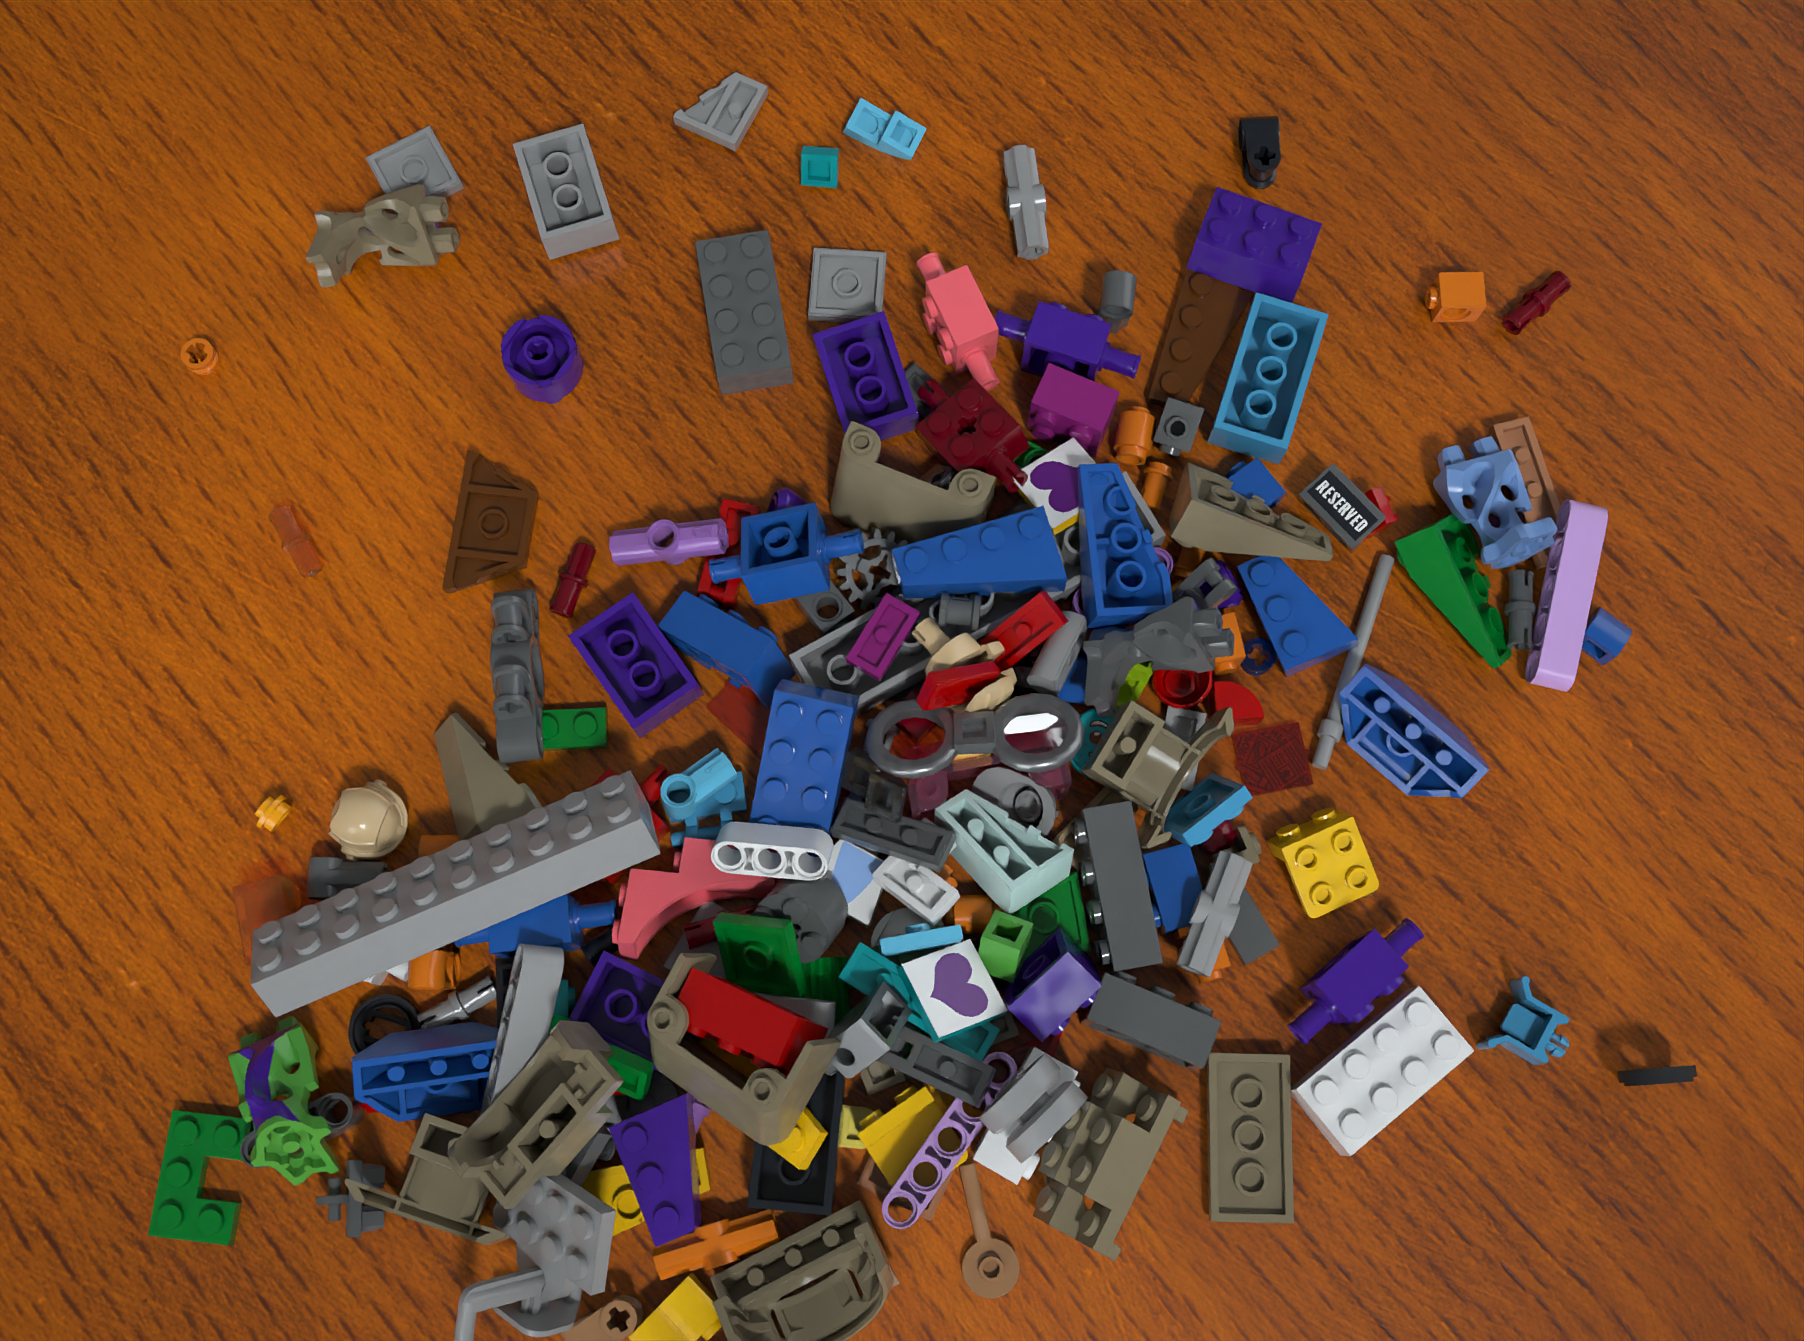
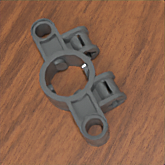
M534 588L496 592L491 602L494 629L491 632L490 664L495 693L493 712L496 715V741L499 759L502 764L542 759L544 753L542 708L545 703V680L540 653L537 596Z

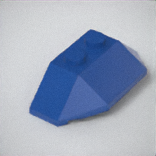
M1365 664L1339 693L1346 744L1406 795L1463 798L1489 771L1490 767L1466 735L1403 681Z
M476 1022L390 1033L351 1057L354 1098L398 1122L421 1119L425 1113L441 1116L480 1110L499 1028Z

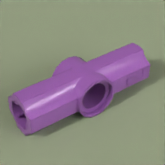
M721 518L678 524L662 519L654 522L650 527L614 531L609 539V550L611 551L612 560L617 566L656 561L677 565L690 557L725 554L726 549L729 548V535L726 523ZM673 538L671 544L665 547L667 541Z

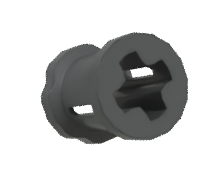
M942 592L939 627H945L946 624L970 626L972 630L978 631L982 596L975 595L974 599L952 597L949 596L948 592Z

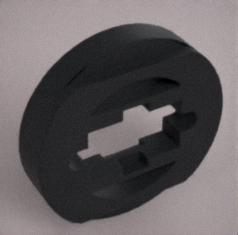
M383 994L366 1000L357 1008L349 1024L348 1036L353 1052L356 1055L369 1047L367 1043L374 1044L380 1040L368 1036L370 1030L365 1027L366 1022H374L375 1017L405 1026V1031L422 1029L421 1025L424 1024L418 1021L417 1014L420 1012L410 1001L396 995ZM388 1007L396 1008L406 1016L407 1020L380 1012L379 1010Z
M1696 1065L1617 1071L1619 1083H1624V1086L1694 1081L1693 1077H1697Z

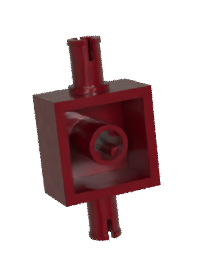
M974 378L951 397L935 379L926 381V384L932 389L931 392L922 384L917 393L918 397L933 412L915 427L929 451L944 466L952 467L955 471L954 477L962 470L975 469L996 476L1009 492L1019 490L1013 483L1015 480L1023 487L1028 479V475L1013 461L1030 446L1019 423Z

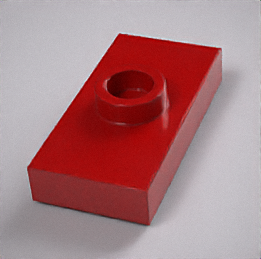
M994 661L928 672L916 702L922 711L968 703L975 694L996 681L1000 669Z

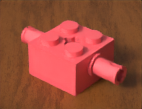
M937 253L924 255L917 261V267L926 281L925 297L922 298L925 313H922L924 325L928 333H935L940 342L937 345V349L945 366L950 364L955 375L969 370L972 377L986 391H989L1000 383V379L990 363L991 360L996 359L999 328L968 265L946 273Z

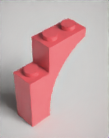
M685 837L682 852L676 851L673 872L630 869L628 883L622 882L620 887L619 906L623 907L621 919H615L612 943L618 945L621 959L637 960L649 941L665 925L678 916L714 901L731 898H764L778 882V878L722 872L715 867L711 860V851L716 840ZM727 845L731 849L739 850L733 845ZM770 848L767 849L768 851H770V852H772V853H778V852H777L776 850H774V849H770Z

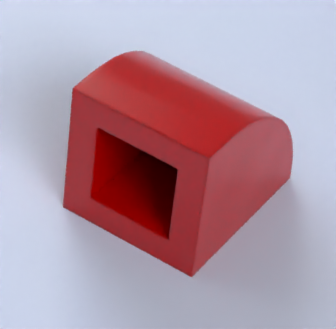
M1228 681L1213 682L1208 694L1210 716L1220 709L1230 707L1233 712L1234 727L1256 726L1264 719L1263 708L1259 700L1246 687Z

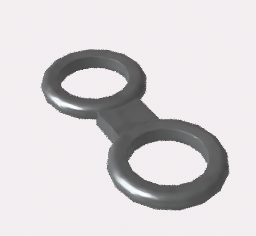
M1031 693L1016 696L1002 704L995 713L994 711L952 714L945 707L922 711L916 699L897 702L882 710L869 726L866 744L869 756L881 770L896 777L916 779L931 776L949 766L957 755L994 753L1002 763L1016 770L1040 773L1057 769L1072 760L1082 746L1084 728L1078 712L1068 702L1048 694ZM1033 711L1047 712L1057 717L1065 725L1067 735L1060 746L1045 753L1030 754L1013 748L1006 741L1004 736L1005 728L1012 719L1023 713ZM913 717L926 718L937 723L945 733L944 743L937 752L926 758L917 760L900 759L890 754L883 745L885 733L892 725L903 719Z

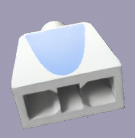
M839 839L833 847L827 871L820 879L825 881L826 878H829L840 888L848 904L847 917L869 929L884 889L874 881L872 874L884 860L878 858L880 853L878 851L859 845L856 846Z

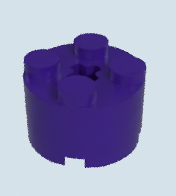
M537 315L538 318L530 320L524 318L514 323L502 339L501 353L503 365L514 386L522 395L534 401L555 404L573 391L579 383L584 368L582 355L570 329L562 321L547 315Z

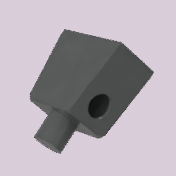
M884 981L840 1019L832 1029L827 1039L836 1038L841 1044L828 1065L825 1074L832 1076L840 1071L845 1078L851 1079L893 1046L912 1010Z

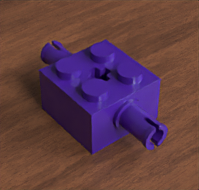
M1039 301L1035 314L1030 321L1004 313L1001 310L998 311L995 318L999 328L998 335L1023 342L1024 349L1021 371L1043 377L1048 364L1051 363L1092 381H1095L1098 371L1101 372L1102 368L1131 377L1132 379L1135 378L1142 356L1110 347V342L1107 341L1111 324L1106 323L1097 315H1081L1069 311L1062 304L1056 302L1047 304Z
M1405 918L1385 938L1376 929L1355 937L1299 988L1312 1004L1293 1022L1287 1025L1292 1034L1305 1045L1328 1023L1331 1025L1340 1023L1349 1025L1353 1021L1358 1023L1375 1008L1371 1003L1374 998L1377 999L1383 994L1385 996L1389 995L1404 982L1400 974L1409 966L1401 956L1424 937L1421 930L1411 920Z

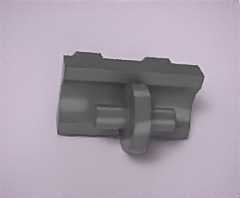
M362 1160L346 1161V1178L373 1188H384L385 1166L362 1164ZM341 1178L328 1179V1195L316 1196V1205H328V1221L341 1220V1204L346 1203V1237L348 1238L361 1237V1232L384 1228L385 1210L373 1206H362L361 1202L354 1200L347 1186L346 1194L341 1195Z

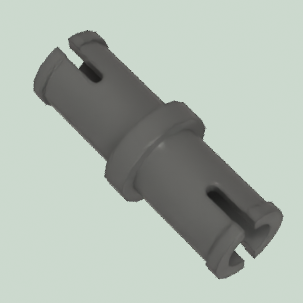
M1514 570L1508 573L1509 603L1505 605V615L1508 616L1507 647L1510 649H1514L1515 644L1516 650H1527L1533 647L1532 620L1533 616L1537 614V606L1533 603L1534 573L1532 571H1527L1526 576L1525 570Z

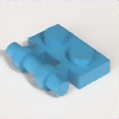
M742 771L737 772L738 777L698 805L696 811L690 817L677 820L669 816L670 823L685 822L686 831L671 833L673 848L683 847L685 837L716 840L721 828L729 822H734L733 814L748 812ZM682 790L675 791L670 795L669 800L674 803H683L690 795ZM720 816L721 826L699 829L698 819Z

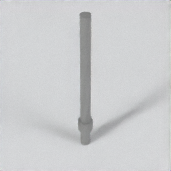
M1382 554L1379 557L1354 633L1359 639L1358 647L1348 651L1327 718L1321 720L1317 733L1320 739L1311 763L1315 768L1327 769L1334 744L1340 742L1344 726L1341 724L1343 718L1339 693L1359 671L1395 561L1389 555Z

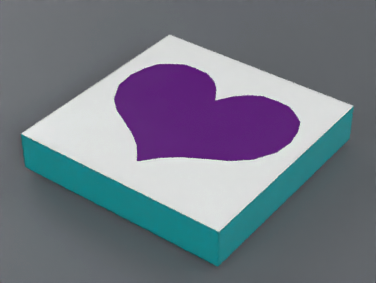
M971 939L901 964L897 970L934 1043L1000 1018L1008 1011Z

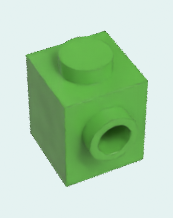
M999 910L994 911L981 936L978 952L989 975L1014 983L1027 956L1034 923Z

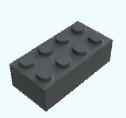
M768 230L695 241L721 395L794 383Z
M1131 800L1082 809L1075 816L1076 820H1074V823H1071V833L1074 846H1081L1084 860L1078 863L1082 886L1089 885L1091 900L1086 902V911L1090 926H1097L1099 941L1093 942L1097 965H1104L1105 972H1115L1163 963Z

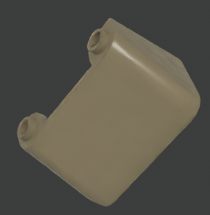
M851 421L843 439L830 503L832 516L838 523L853 530L859 528L860 531L870 536L871 529L875 527L880 530L881 537H883L887 530L895 533L894 542L899 538H903L908 542V545L986 522L993 505L996 477L979 470L966 469L955 475L948 490L876 463L881 452L880 437L871 428Z

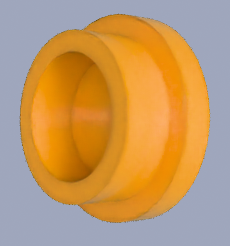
M280 795L275 800L269 796L255 813L260 818L256 826L260 829L265 827L273 832L292 809L286 803L287 798Z

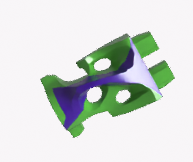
M290 1016L279 1021L276 1026L277 1033L267 1038H264L261 1033H251L240 1038L239 1050L228 1054V1060L239 1093L238 1107L246 1123L253 1120L255 1145L250 1154L251 1164L254 1167H272L296 1186L303 1183L306 1178L314 1173L328 1172L333 1174L339 1171V1164L336 1155L323 1138L331 1133V1126L322 1116H311L308 1111V1100L311 1097L310 1092L319 1088L315 1054L320 1049L302 1023H299L294 1016ZM300 1065L299 1069L294 1074H291V1070L295 1066ZM280 1095L288 1097L286 1100L273 1101L275 1097ZM300 1147L303 1149V1151L299 1154L293 1153L296 1152Z

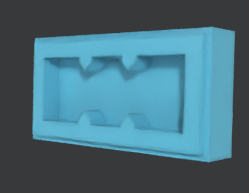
M922 923L905 927V935L879 939L877 943L879 954L889 957L958 944L963 939L961 924L930 930L929 923Z

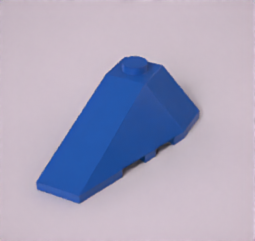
M1079 464L1077 471L1081 593L1087 628L1127 626L1138 623L1149 615L1173 604L1169 572L1164 562H1160L1152 545L1154 540L1149 530H1145L1135 509L1137 504L1118 464Z

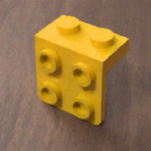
M1325 808L1315 812L1311 816L1312 820L1302 825L1290 824L1276 831L1277 836L1266 840L1271 854L1285 862L1306 915L1311 918H1318L1376 891L1379 887L1378 878L1354 817L1338 809L1334 810V808Z
M914 1085L910 1086L894 1098L897 1104L895 1108L885 1115L879 1108L859 1122L863 1130L857 1133V1136L891 1187H893L943 1116L926 1086L919 1091ZM952 1127L943 1128L938 1135V1144L946 1152L955 1151L961 1144ZM967 1150L964 1152V1154L961 1156V1158L952 1170H954L956 1167H958L967 1160ZM923 1161L915 1166L913 1178L918 1185L929 1186L936 1180L937 1171L932 1163ZM898 1196V1198H899L901 1201H904V1202L909 1201V1199H907V1198H905V1197H900V1196Z

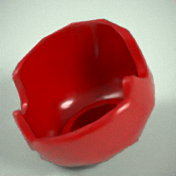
M1154 670L1152 686L1159 700L1164 704L1176 709H1190L1201 703L1209 694L1212 687L1213 671L1197 673L1186 670Z

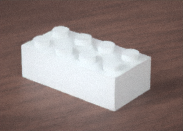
M1420 986L1413 987L1403 992L1291 1086V1096L1340 1156H1352L1472 1054L1474 1050Z

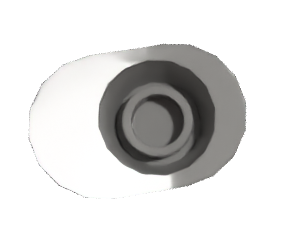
M1003 767L986 769L977 776L972 785V793L1009 813L1008 818L1026 828L1031 825L1039 829L1042 837L1049 834L1054 825L1055 818L1059 815L1055 796L1048 786L1041 781L1034 780L1011 769Z

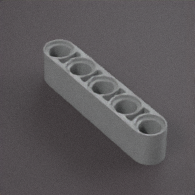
M521 943L517 947L480 1116L509 1086L548 1039L564 967V952L561 947Z

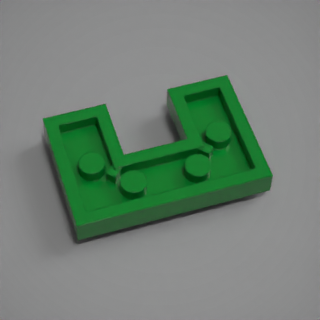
M172 1110L148 1236L234 1245L242 1202L202 1198L210 1157L243 1161L240 1154V1146L244 1137L254 1131L253 1120L246 1123L242 1117Z

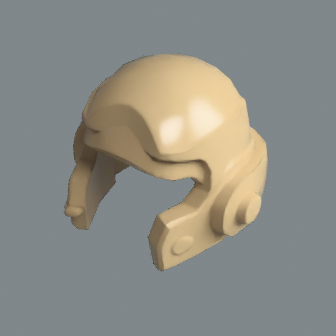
M378 779L374 782H367L364 787L344 789L341 791V797L335 803L332 810L328 834L342 846L341 852L346 855L347 860L357 862L358 860H378L384 858L397 849L406 834L409 815L405 802L397 793L387 787L386 782Z

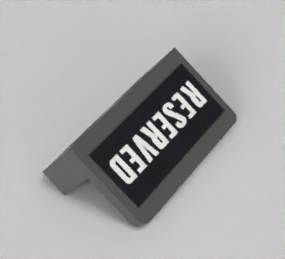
M1331 464L1299 494L1298 500L1350 553H1353L1363 543V540L1385 520V515L1335 464Z

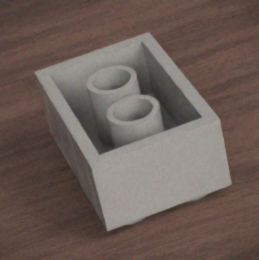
M584 124L513 144L538 231L549 260L619 240Z

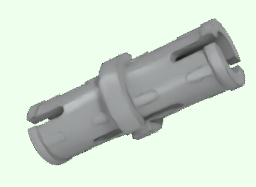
M489 974L484 979L460 992L456 990L450 992L448 999L423 1013L417 1014L418 1021L424 1023L421 1025L422 1029L447 1026L459 1019L465 1021L471 1018L470 1013L495 1000L496 982Z

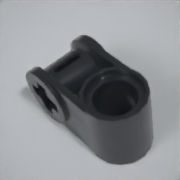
M1278 116L1240 118L1238 141L1242 153L1243 176L1245 182L1255 189L1268 188L1276 179V168L1281 161Z

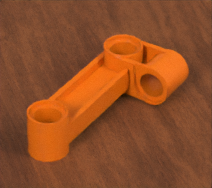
M458 834L422 835L419 842V858L432 855L450 847L459 841ZM453 942L409 961L407 989H458L461 979V960L458 953L452 952Z

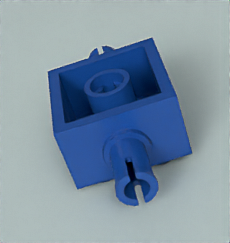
M815 502L741 518V554L710 559V575L715 584L742 578L755 605L830 590L829 563H831L833 558L858 553L863 554L864 541L859 528L828 536V530Z
M567 893L454 941L456 947H461L462 945L489 942L490 954L500 958L515 956L520 943L561 947L563 952L581 950L582 946H585L583 929L614 924L615 919H618L617 905L615 900L581 905V902Z

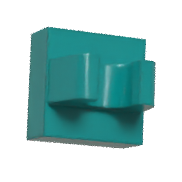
M803 145L801 152V185L837 188L839 149Z

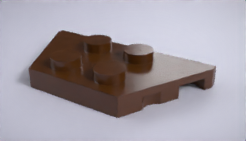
M468 450L442 587L446 593H454L525 569L528 563L539 496L536 491L524 483L514 480L510 474L499 467H494L474 451Z

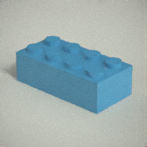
M1256 292L1247 314L1207 443L1255 458L1258 457V459L1277 465L1280 464L1290 443L1329 314Z

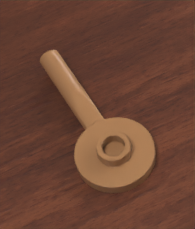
M975 1163L961 1165L959 1170L976 1242L967 1249L963 1257V1278L967 1286L975 1294L984 1298H999L1010 1292L1017 1283L1020 1273L1019 1260L1009 1244L1003 1240L992 1238Z

